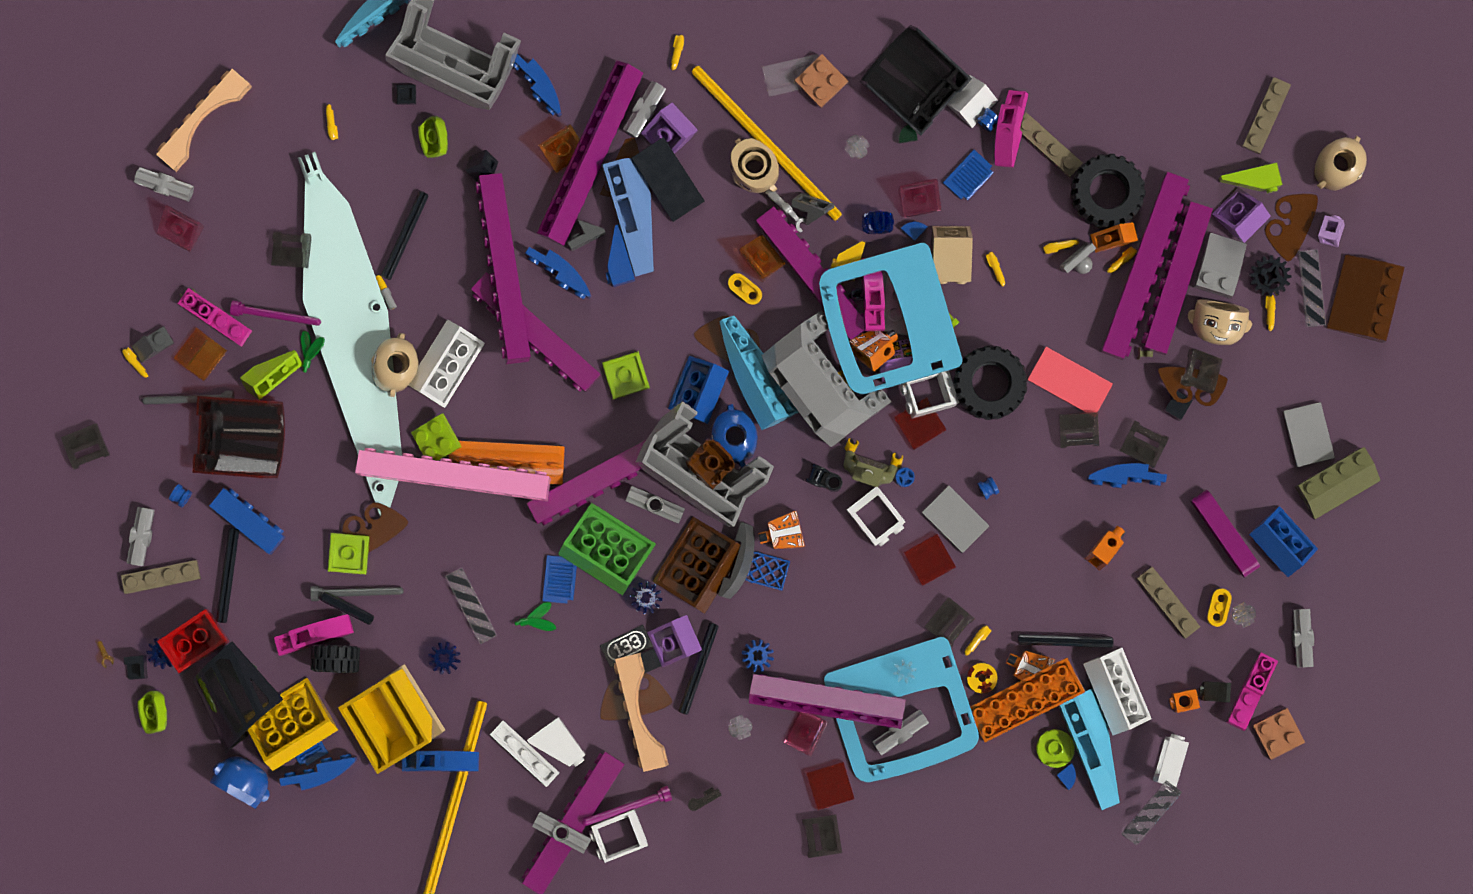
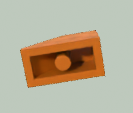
M1133 222L1119 224L1090 234L1093 245L1096 247L1095 253L1138 241Z

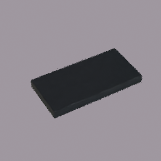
M664 137L631 157L672 222L705 202Z

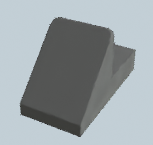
M801 193L792 199L791 207L797 208L802 212H808L807 225L833 209L834 204Z
M578 220L584 234L578 233L572 236L568 244L571 250L574 251L605 235L606 232L604 228Z
M163 326L149 336L144 335L132 348L141 363L173 345L174 341Z

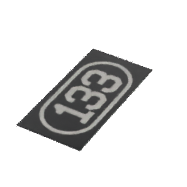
M643 625L600 645L610 667L614 666V663H616L615 659L637 654L653 646Z

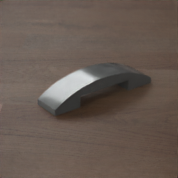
M743 522L740 523L735 539L741 542L731 579L723 578L718 596L731 599L740 589L749 573L753 560L755 546L753 526Z

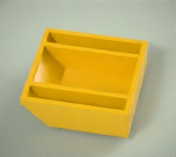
M403 668L338 707L377 774L432 741V718Z

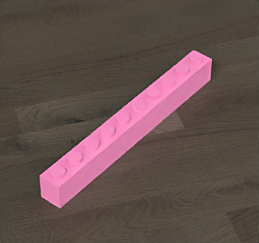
M365 448L364 451L359 450L355 472L359 476L548 501L551 478L546 476L547 473L540 471L530 474L527 473L528 470L516 469V472L508 471L509 468L497 466V469L489 468L490 465L481 463L478 466H471V463L467 461H459V464L452 463V460L445 458L435 461L430 456L414 458V455L409 453H403L402 456L395 455V452L384 450L383 453H377L376 449Z

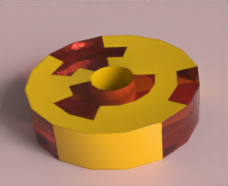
M977 663L968 671L967 683L974 692L988 693L997 684V672L989 664ZM982 674L986 677L984 682L979 681V676Z

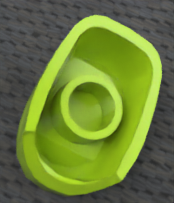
M431 116L418 127V132L425 156L435 158L446 154L448 138L445 121L441 117Z
M159 691L147 692L138 701V712L142 728L147 734L161 732L167 726V709L164 695Z

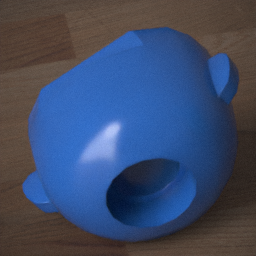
M729 404L727 411L717 416L713 424L711 439L719 442L733 457L734 464H739L743 468L746 465V461L753 457L757 448V429L745 412L737 409L734 410L733 404ZM731 428H739L744 433V440L738 445H732L726 440V433Z
M232 756L225 759L222 763H218L213 768L214 775L210 783L254 809L258 807L261 801L265 802L268 800L270 795L267 789L268 777L266 772L259 766L243 757Z

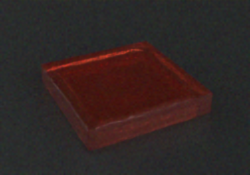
M927 397L916 404L918 410L932 407ZM907 410L894 417L913 450L947 430L936 412L911 418V414H908Z
M938 534L904 552L922 586L956 568Z
M844 762L807 773L818 810L855 799Z

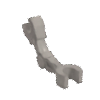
M767 190L765 193L768 195V198L776 203L786 214H789L794 220L793 225L795 228L802 232L803 230L799 225L801 222L807 225V219L798 217L792 210L793 208L776 192Z

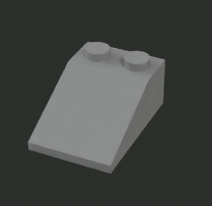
M1210 233L1193 287L1229 299L1233 297L1247 244Z

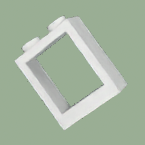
M949 371L940 372L900 385L901 394L905 396L907 402L906 410L908 414H911V418L952 408L959 403ZM937 377L945 403L918 410L910 384Z
M878 487L872 489L846 510L874 546L879 544L881 547L889 541L888 536L894 532L896 535L904 529V519ZM876 496L882 500L898 521V523L877 539L856 514L857 511Z
M1171 734V737L1165 736L1153 781L1172 787L1177 786L1189 745L1188 742L1184 741L1185 737Z
M635 809L592 825V830L589 831L592 841H596L599 848L596 849L600 860L603 859L605 863L648 846ZM629 817L639 844L608 855L598 829Z

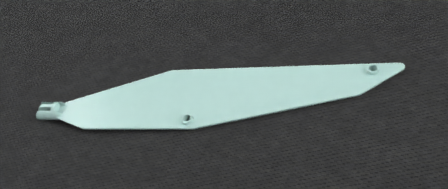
M313 152L312 155L318 170L314 171L308 154L305 155L310 169L309 173L305 170L302 158H297L305 178L303 303L309 317L321 320L319 326L312 325L316 339L319 337H324L325 339L321 353L357 453H359V450L364 451L365 448L376 449L377 453H383L384 450L395 452V455L402 456L396 393L395 397H389L387 391L381 390L376 386L371 369V359L377 348L384 340L390 339L388 310L350 205L323 174L316 152ZM375 304L380 305L378 311L373 310ZM391 356L387 361L388 368L392 372H394L393 359ZM366 477L375 503L390 507L399 481ZM382 484L384 489L378 491L376 489L377 485Z

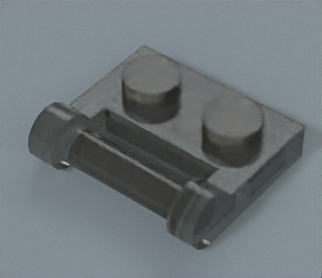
M275 231L272 235L274 243L271 265L308 268L312 240L311 234H282V232ZM282 242H301L302 248L282 247Z
M1189 349L1187 355L1188 362L1185 374L1181 378V384L1213 394L1223 359L1197 349ZM1198 359L1201 360L1197 378H1194L1192 374L1195 362Z
M1098 412L1059 414L1061 449L1067 448V446L1079 445L1099 446ZM1092 432V437L1066 439V434Z
M1134 420L1119 451L1155 468L1169 437L1161 436L1139 425L1140 423ZM1135 432L1158 442V447L1156 448L1135 437Z
M97 423L61 437L74 470L80 468V465L102 456L104 458L110 456L109 449ZM99 444V450L76 458L75 453Z
M948 597L924 627L937 638L945 637L948 639L952 648L953 642L975 618ZM961 614L964 617L948 638L944 636L945 631Z
M712 786L703 792L704 796L701 798L690 799L688 803L689 809L696 811L722 796L718 787L714 789Z
M836 814L802 819V824L805 825L809 852H807L808 858L842 853ZM818 823L822 850L816 851L812 824Z

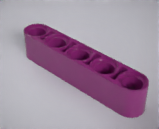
M1206 489L1191 500L1192 505L1239 573L1245 578L1260 568L1257 559L1211 493Z

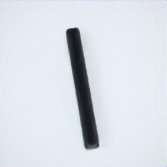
M423 191L418 192L381 274L385 279H392L425 206L428 194Z
M229 528L216 617V622L226 623L228 618L239 530L235 528Z
M709 623L701 645L702 651L698 653L679 707V712L687 715L689 713L719 628L717 624Z
M1018 635L1019 645L1113 647L1114 644L1112 637Z

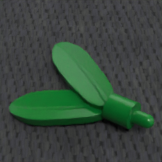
M303 331L301 335L302 351L305 358L302 364L304 373L307 372V368H310L311 360L320 352L325 343L324 337H319L311 344V338L307 331Z
M542 603L528 617L519 619L514 624L516 626H526L529 624L532 627L545 631L555 630L556 625L554 623L540 619L550 610L551 603Z

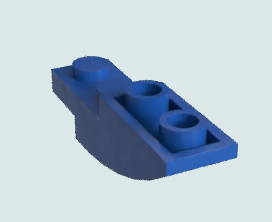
M517 54L513 67L517 71L521 69L525 73L523 77L530 84L535 83L531 87L533 92L531 95L539 103L543 101L547 105L545 109L552 116L556 114L560 117L562 113L559 100L547 74L534 59L527 63Z
M531 247L528 248L525 254L529 257L528 260L536 265L538 263L545 265L544 269L552 274L558 273L555 278L558 281V286L565 290H568V288L574 290V295L583 300L585 297L590 299L591 294L587 285L578 272L565 259L552 250H549L545 256Z
M1128 463L1098 470L1087 476V480H1091V484L1103 485V482L1110 483V487L1122 488V485H1127L1128 478H1130V482L1142 483V480L1149 481V485L1161 486V483L1166 482L1167 474L1148 472L1149 464Z
M416 751L402 759V771H479V752Z
M347 754L340 756V760L335 761L332 760V757L321 759V763L316 764L318 772H315L313 768L303 770L301 775H296L295 772L285 773L284 778H280V785L300 783L301 790L325 784L348 770L357 761V757Z

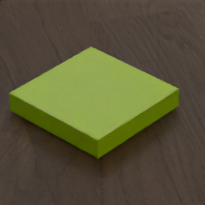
M639 351L602 362L613 400L650 388Z
M331 533L328 571L366 575L370 536Z

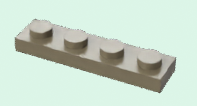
M1275 77L1272 78L1242 145L1243 148L1257 154L1261 153L1291 84Z
M1027 112L1023 115L1020 126L1022 136L1070 178L1083 162Z
M198 560L121 575L124 594H130L199 580L201 576Z
M1150 567L1137 578L1184 639L1200 628V625L1153 567Z

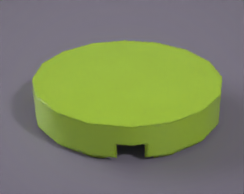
M1052 729L1046 731L1037 741L1036 752L1038 758L1049 767L1059 768L1065 766L1074 756V742L1062 730Z

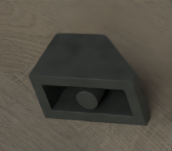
M1202 681V685H1199V697H1202V701L1230 702L1231 683Z

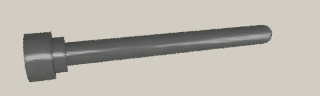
M230 390L221 393V395L144 397L142 402L143 404L221 402L225 406H234L235 395L234 391Z
M311 586V601H319L323 592H328L336 597L401 595L404 589L402 587L319 588V586Z

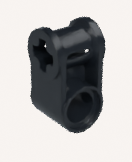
M812 463V470L809 477L805 479V482L831 492H838L842 488V478L838 474ZM837 478L840 481L839 486L831 488L828 484L829 480Z

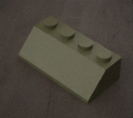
M1362 447L1298 484L1295 488L1315 520L1381 480L1372 458L1366 448Z

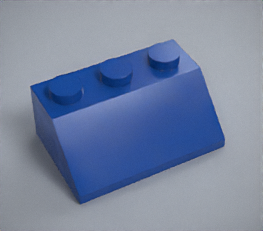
M689 356L668 409L672 410L683 401L698 412L692 419L708 424L729 371L714 363Z
M1280 506L1249 534L1287 577L1300 569L1318 550Z

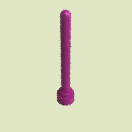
M233 300L230 307V315L239 317L243 314L315 326L321 324L319 318L248 307L242 304L241 301Z
M668 786L661 787L659 791H656V794L584 818L582 824L588 826L657 801H663L664 803L671 801L670 790Z

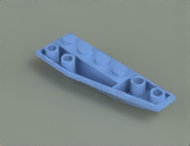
M632 158L603 164L635 277L654 272L651 193L648 183Z

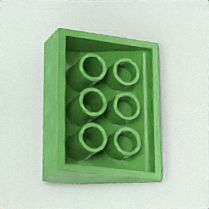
M591 503L563 543L558 555L623 596L656 543Z

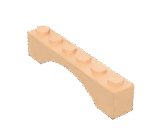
M231 69L230 72L226 71L222 75V81L209 90L207 98L205 100L201 99L195 106L196 110L184 118V124L180 128L174 129L170 134L171 138L168 142H163L157 149L159 152L156 155L176 172L189 158L191 140L201 121L218 107L230 102L240 101L252 87L235 70Z
M641 653L615 659L614 670L620 677L621 682L618 685L620 692L624 693L625 701H623L625 711L629 713L628 725L629 729L633 730L635 737L633 738V745L639 752L640 757H637L638 765L640 768H643V772L669 765L665 747L651 735L640 714L638 702L639 688L645 672Z

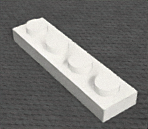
M504 720L490 734L546 787L560 773Z

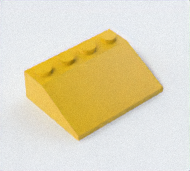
M308 678L281 693L280 696L283 700L248 729L263 761L272 771L338 731L334 720ZM268 702L262 705V707L265 708ZM254 711L245 716L247 722L256 715Z

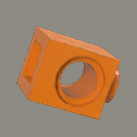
M1196 689L1172 693V698H1169L1171 710L1174 709L1175 713L1200 708ZM1181 696L1188 698V704L1185 707L1179 704Z

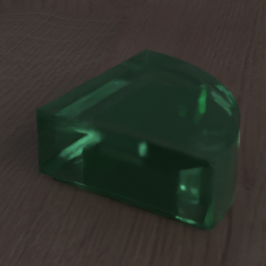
M906 125L900 132L899 144L918 141L917 132L909 125Z

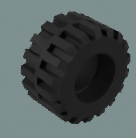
M315 644L311 646L310 670L314 672L357 673L359 672L360 648L357 646Z

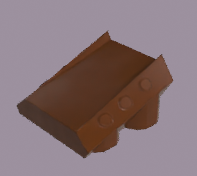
M709 438L686 461L688 468L712 490L722 481L727 473L732 471L735 465L733 457L722 445Z

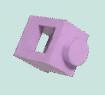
M1325 215L1318 235L1319 242L1339 247V241L1345 226L1344 220L1336 215H1331V217Z

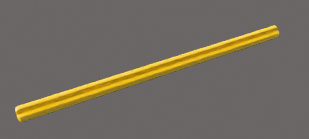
M696 66L691 71L696 79L756 140L761 141L770 148L777 162L810 196L832 203L700 66ZM835 206L827 212L834 221L838 220L842 215Z
M477 701L463 751L474 752L487 707L486 702ZM457 772L423 894L435 893L468 772Z

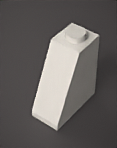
M559 717L527 740L529 744L569 767L572 764L575 767L584 761L583 756L586 755Z

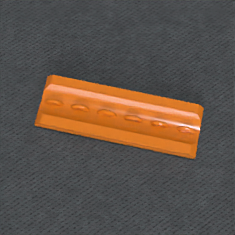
M459 441L462 447L449 454V459L452 460V463L459 464V461H467L471 463V466H478L481 463L490 465L489 468L497 469V466L508 467V471L516 472V469L528 470L527 473L530 474L540 471L547 473L546 476L551 478L550 484H563L564 446Z
M1064 658L970 706L977 729L984 742H987L1085 693V690L1068 658Z

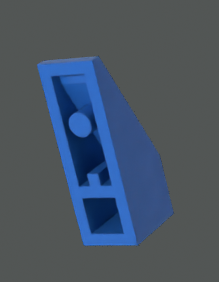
M619 224L615 225L608 261L609 272L605 273L608 284L612 283L613 287L635 281Z

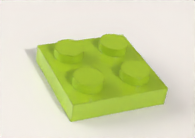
M444 413L411 432L423 456L433 457L435 461H440V458H445L462 447Z

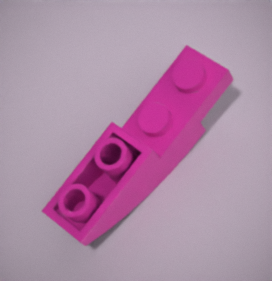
M1008 90L1005 105L1001 104L995 139L996 166L1014 168L1022 136L1020 126L1029 95L1026 91Z
M882 271L862 276L865 331L885 330Z
M190 288L186 290L177 303L241 347L252 333V330Z
M347 614L291 630L288 633L274 637L279 656H283L315 644L319 645L352 634L354 631L350 617Z
M1262 652L1259 654L1236 698L1233 710L1227 721L1228 724L1242 731L1246 730L1278 660Z

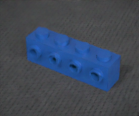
M223 488L209 506L266 553L272 555L285 539V536L282 534L284 530L276 524L274 526L267 522L269 518L263 513L257 514L252 510L254 506L246 500L242 502L238 499L239 494L232 488L229 490Z

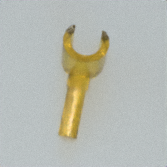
M102 641L98 642L97 644L103 656L102 666L107 668L105 659H110L113 665L114 658L108 655Z

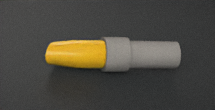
M377 275L376 280L380 292L389 309L393 310L397 306L391 296L392 293L383 278Z

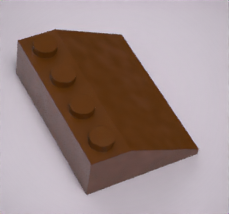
M1345 255L1327 329L1380 343L1387 341L1405 267L1388 262Z
M692 517L653 582L705 614L718 594L723 578H727L734 568L741 545L697 518Z

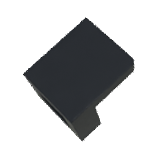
M487 150L470 156L465 171L478 182L480 175L495 173L498 161Z
M1178 391L1176 392L1177 396L1180 399L1187 398V396L1183 395L1182 393ZM1171 396L1165 411L1176 417V420L1181 421L1193 400L1191 399L1187 403H1180Z
M146 655L124 657V665H127L129 680L148 678Z

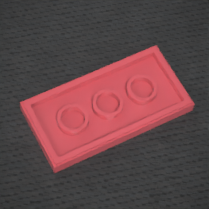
M1045 347L1028 378L1029 382L1092 417L1096 416L1113 383L1048 347Z

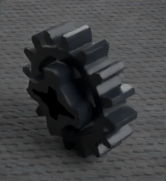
M1270 255L1268 260L1263 256L1261 258L1262 262L1257 260L1255 262L1257 267H1251L1254 273L1249 275V277L1254 278L1250 283L1251 285H1256L1254 291L1260 289V295L1262 296L1266 292L1268 297H1271L1273 292L1275 296H1278L1279 290L1285 292L1284 285L1289 286L1290 283L1287 279L1292 278V275L1287 274L1291 269L1284 267L1287 262L1280 263V257L1273 260V255ZM1265 264H1271L1268 269L1261 267ZM1279 268H1280V270L1282 271V275H1283V276H1281V275L1279 274V271H1278ZM1273 270L1272 277L1274 278L1268 282L1269 276L1266 274L1270 273ZM1258 276L1261 277L1262 284L1259 282ZM1271 284H1279L1277 288L1269 289Z

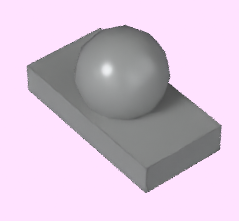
M1086 242L1066 259L1059 268L1065 273L1070 272L1073 268L1080 274L1090 272L1093 263L1088 255L1096 247L1093 243Z

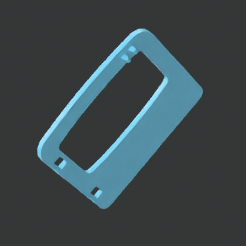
M919 243L831 268L821 276L819 285L830 335L848 386L855 393H872L940 372L956 369L962 364L958 342L932 254L927 244ZM885 271L891 280L901 307L911 345L913 362L905 367L864 377L858 368L845 331L836 287L844 281ZM942 361L943 367L932 370L931 363ZM884 377L885 384L874 385L873 380Z
M938 637L830 672L824 678L825 686L841 687L852 691L860 690L870 694L878 693L887 697H900L945 686L949 690L962 730L961 736L933 749L898 760L874 765L868 764L854 721L836 718L853 772L861 781L873 782L920 770L973 749L978 742V729L950 643L945 637ZM949 656L952 667L945 668L942 657ZM961 714H968L970 724H963Z

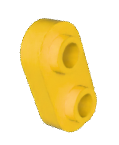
M736 273L729 278L728 286L730 290L749 305H756L761 301L762 292L760 288L744 275ZM736 280L741 281L740 287L734 285ZM751 292L756 294L755 299L749 298Z
M1217 589L1211 596L1207 621L1212 626H1222L1227 620L1232 597L1226 589ZM1219 595L1224 596L1223 602L1218 601ZM1215 613L1220 616L1218 621L1213 619Z

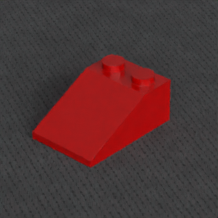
M204 609L157 642L176 671L181 673L230 641L209 609Z

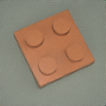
M823 54L795 79L797 85L820 108L849 82Z
M1288 708L1252 725L1270 760L1305 743Z

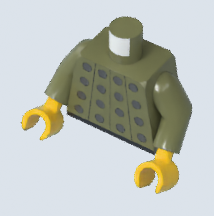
M849 438L845 445L846 453L843 466L849 472L851 478L874 487L891 483L898 468L902 465L903 455L900 459L895 458L896 453H893L891 465H887L855 454L854 452L859 441L856 440V443L852 444L850 442L851 438Z

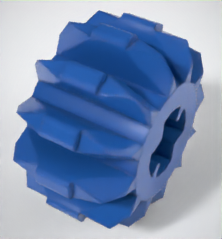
M752 640L753 648L746 644L745 647L750 651H742L743 655H748L747 658L742 659V662L749 660L750 663L746 665V668L754 664L753 672H756L757 665H759L762 672L764 671L763 663L768 668L771 666L766 660L773 661L774 658L767 657V654L774 651L773 649L765 650L769 647V643L761 647L763 640H759L758 646H756L755 640ZM755 650L757 652L758 650L762 651L761 656L763 659L761 661L753 659L754 654L752 653Z

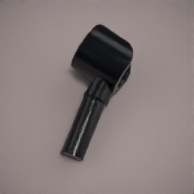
M852 289L849 298L864 300V297L860 296L861 291H864V289Z

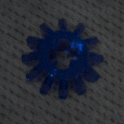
M888 211L869 212L862 216L863 232L867 234L880 235L890 233L893 230V214Z
M646 582V588H643L642 583H639L640 591L636 588L632 589L637 593V596L630 595V598H636L637 601L632 602L631 605L639 604L636 608L637 612L640 611L641 607H644L643 614L647 613V608L650 609L651 613H654L653 605L658 609L660 608V605L655 603V601L663 600V598L656 597V595L662 592L661 590L653 592L657 587L656 584L649 589L650 582ZM646 592L647 595L650 593L652 596L647 604L645 601H641L643 593Z
M154 638L156 645L152 643L148 645L153 650L146 651L147 654L153 655L148 661L155 660L153 666L157 667L160 664L161 669H165L166 664L172 667L173 665L167 656L161 657L162 653L159 651L162 648L157 642L159 639Z
M446 642L445 649L442 643H438L440 650L432 647L436 654H428V657L434 658V660L429 661V665L436 663L433 671L441 667V675H443L445 668L447 673L451 674L450 666L457 670L458 667L454 665V662L461 663L460 659H455V656H459L461 653H453L457 648L455 645L449 650V642ZM441 654H443V655L448 654V655H449V657L447 658V659H449V662H448V663H447V662L441 663V661H440V659H442V658H440Z

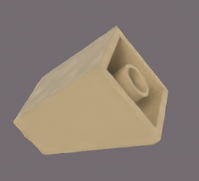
M932 226V258L940 284L948 282L966 284L971 282L973 237L970 226Z

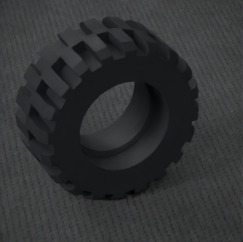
M1111 153L1109 155L1100 154L1095 158H1090L1075 174L1070 192V197L1073 200L1072 205L1078 211L1079 217H1083L1089 225L1091 223L1097 228L1106 227L1107 229L1129 222L1141 208L1146 192L1144 190L1145 181L1141 178V171L1134 167L1135 164L1132 161L1128 162L1125 160L1126 157H1118ZM1112 174L1123 182L1126 194L1119 206L1105 209L1098 206L1092 200L1090 186L1092 181L1099 175Z
M984 346L968 353L962 359L960 367L956 368L953 385L960 406L962 405L965 411L971 413L974 417L985 420H997L1012 413L1022 403L1027 392L1028 378L1024 365L1019 361L1020 359L1014 356L1008 349L1005 350L999 346ZM986 365H994L1006 373L1008 389L1003 397L998 400L987 401L975 393L972 380L979 368Z

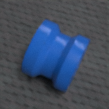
M986 108L984 114L979 116L977 121L983 128L991 132L993 126L998 123L999 117L993 111Z
M905 467L899 469L895 475L896 483L901 487L910 486L915 479L914 472Z
M991 476L985 482L977 483L985 500L989 499L992 494L1000 493Z
M178 484L172 491L169 500L177 502L178 506L183 508L190 499L192 492L183 489V486Z

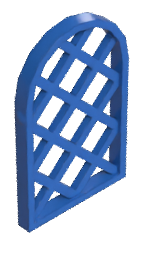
M754 552V554L760 555L755 559L753 557L752 560L757 568L753 571L749 570L747 575H750L753 581L747 578L745 580L782 591L790 561L762 554L761 552ZM764 556L773 559L767 562ZM762 557L765 564L759 567L756 560ZM777 560H781L786 563L780 566ZM775 561L778 567L771 570L769 563ZM767 565L770 572L763 575L760 569ZM787 565L786 572L784 573L782 567ZM780 569L783 575L776 578L773 572ZM758 570L761 577L755 580L752 573ZM772 574L775 580L768 583L765 577ZM784 577L783 583H782V587H781V585L779 584L778 580H780V579H782V578ZM763 578L766 584L759 583L757 581ZM776 582L779 588L770 585Z

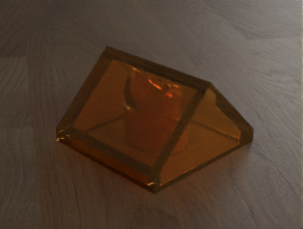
M569 124L538 146L557 173L569 164L580 138L571 124Z
M760 235L739 249V254L762 283L785 265V262L763 235Z
M196 328L174 356V359L205 381L227 350Z

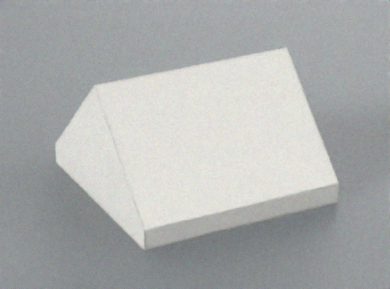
M969 75L972 80L960 93H957L950 100L947 106L973 128L978 123L977 118L984 114V110L986 108L991 109L998 100L986 84Z

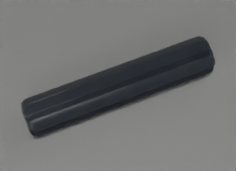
M323 592L320 598L322 602L368 625H371L374 620V615L328 592Z

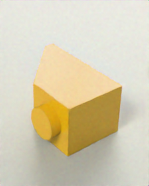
M861 241L838 254L837 259L833 258L830 269L861 260L865 242Z

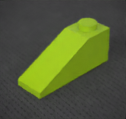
M1277 163L1219 177V182L1260 192L1267 191V193H1273L1282 186Z
M293 350L252 367L240 379L246 391L260 400L300 368L302 362L297 352Z

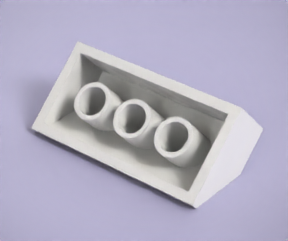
M447 319L418 366L417 374L408 386L445 408L485 343Z
M1123 648L1083 664L1112 735L1125 732L1152 719Z

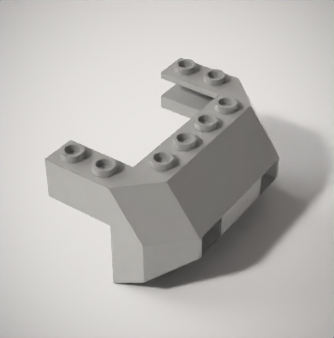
M411 0L407 6L401 32L385 54L386 61L404 75L467 105L490 110L500 95L513 68L521 40L503 33L500 43L497 42L493 54L490 56L427 26L434 0Z
M821 310L797 326L761 356L771 376L815 434L830 447H833L854 429L891 403V400L882 389L868 394L860 401L814 342V340L822 336L829 329L826 315Z
M682 401L660 419L644 442L636 462L646 473L706 515L727 526L735 527L746 498L768 483L774 466L758 456L739 471L733 468L713 490L708 488L686 464V461L701 444L686 434L693 424L689 420L695 417L698 412Z

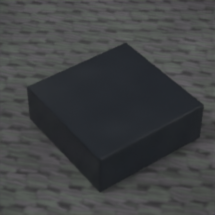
M397 85V105H416V85Z
M655 649L641 654L645 670L644 674L662 666Z

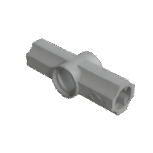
M652 81L643 97H640L632 110L633 113L624 126L623 131L637 138L647 121L649 122L657 109L656 106L664 95L666 88Z
M139 167L135 175L134 183L151 188L159 194L170 195L189 202L193 195L194 186L175 180L174 177L159 172L158 174Z
M634 486L631 487L626 498V502L679 524L685 510L683 507ZM652 500L660 501L661 507L658 510L650 508Z
M137 508L135 523L131 528L129 536L130 548L127 564L144 566L147 547H149L152 539L151 527L155 512L153 509Z
M1310 609L1293 610L1294 630L1292 631L1293 647H1295L1296 668L1314 667L1312 649L1314 646V633L1311 629Z
M919 709L902 721L901 729L890 727L887 732L872 741L880 755H883L896 745L907 741L913 736L912 734L929 724V722Z
M539 812L532 826L584 854L591 841V838L542 812ZM563 827L567 830L565 838L557 836L558 828Z

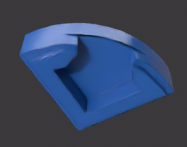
M910 222L901 227V230L913 241H916L927 229V226L920 222Z
M1072 763L1057 774V777L1068 790L1072 788L1076 780V771Z

